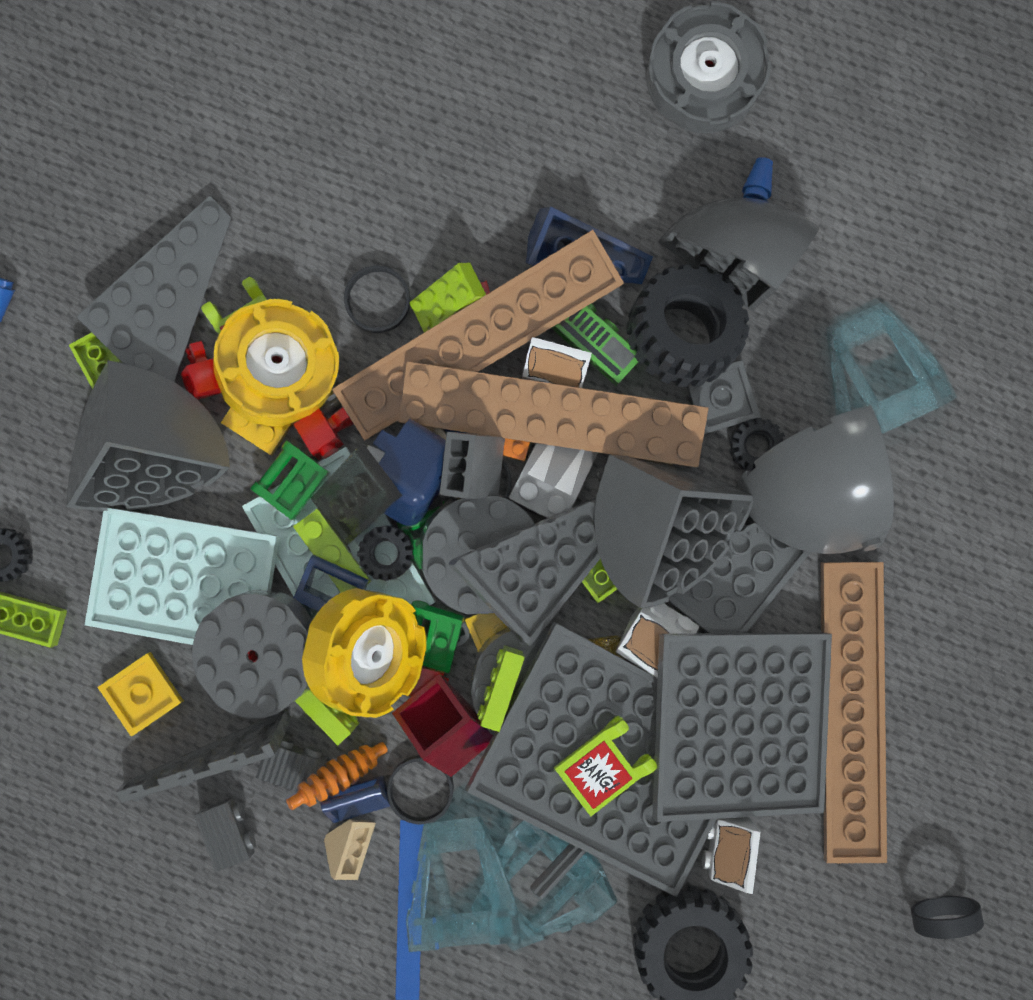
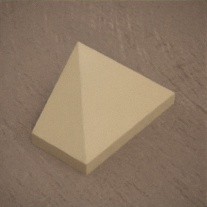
M349 819L326 834L324 839L330 874L334 880H358L376 824L375 822Z

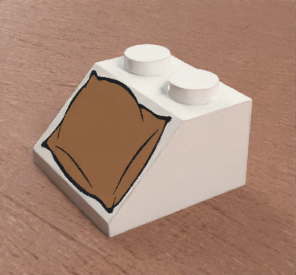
M532 337L522 379L582 388L592 353Z
M665 603L647 608L638 607L627 624L616 653L658 679L659 634L697 633L699 625L692 622L688 617L676 612Z
M749 817L716 819L707 839H710L709 851L704 850L703 869H706L710 880L745 893L753 894L760 830Z

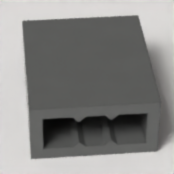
M447 432L440 495L465 499L487 498V496L498 495L505 438L473 433Z

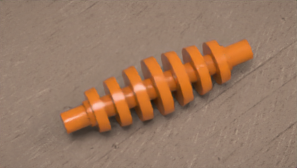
M383 742L378 743L372 748L368 745H363L359 747V751L354 749L348 752V756L343 754L337 757V761L335 759L328 761L326 767L322 766L317 770V775L313 773L307 778L308 784L303 781L297 786V793L286 799L287 805L291 810L296 809L302 804L311 807L316 804V798L322 802L328 799V795L333 797L339 794V790L344 792L349 789L350 784L354 785L359 780V776L363 777L368 773V768L372 770L377 766V758L388 752L386 745Z

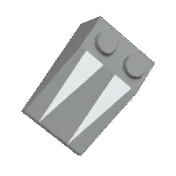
M536 443L509 499L546 518L571 509L598 452Z

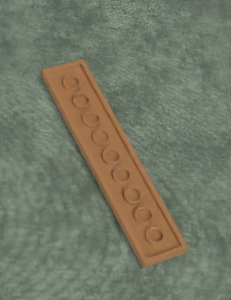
M591 230L332 390L365 441L399 420L407 361L479 372L527 343L532 337L535 338L618 288L624 282L594 230Z
M407 361L398 422L406 423L411 418L422 426L698 467L709 408Z
M821 562V632L832 634L824 805V861L826 863H887L884 562Z

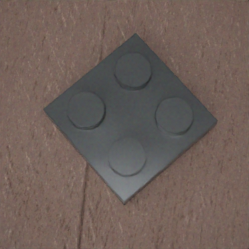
M743 360L732 363L724 373H721L712 382L706 381L704 385L697 387L692 386L691 382L687 385L692 405L709 408L704 435L760 417Z

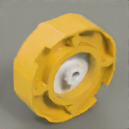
M269 299L240 308L227 319L215 342L213 369L224 400L236 413L257 424L284 426L311 415L326 402L337 377L339 353L328 326L313 311L309 313L298 306L292 305V301Z
M359 588L346 590L330 599L318 611L310 623L302 656L304 676L315 697L325 705L351 716L376 718L394 710L391 705L402 694L409 696L420 678L426 651L425 630L423 626L417 623L413 614L416 611L414 607L402 598Z

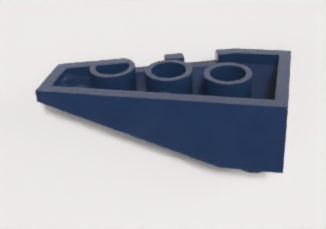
M553 207L539 209L528 235L526 264L533 267L591 230H594L623 282L643 283L653 256Z

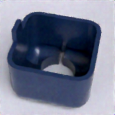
M411 418L403 426L397 437L382 430L373 442V446L385 454L378 463L381 468L369 479L366 489L367 491L386 473L402 496L384 514L406 526L418 524L434 501L432 499H435L440 492L446 443L444 438Z

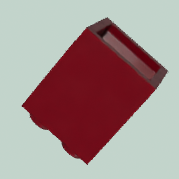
M440 674L392 712L422 760L450 777L486 749L493 737V734L480 725L475 709Z

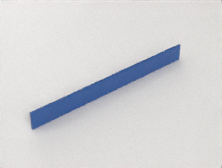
M400 820L395 1000H419L424 824H412L404 820Z

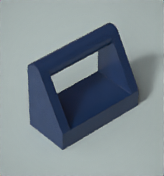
M313 554L293 598L317 611L333 598L311 587L316 569L359 589L366 590L369 580Z
M384 775L350 785L349 789L344 792L339 790V794L333 797L328 795V799L320 802L322 812L333 823L390 807Z

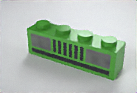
M592 304L551 327L573 348L592 353L589 363L615 386L638 363L634 357L637 353L636 349H630L628 339L625 341L617 334L619 329L610 320L605 319L603 321L595 314L597 310Z

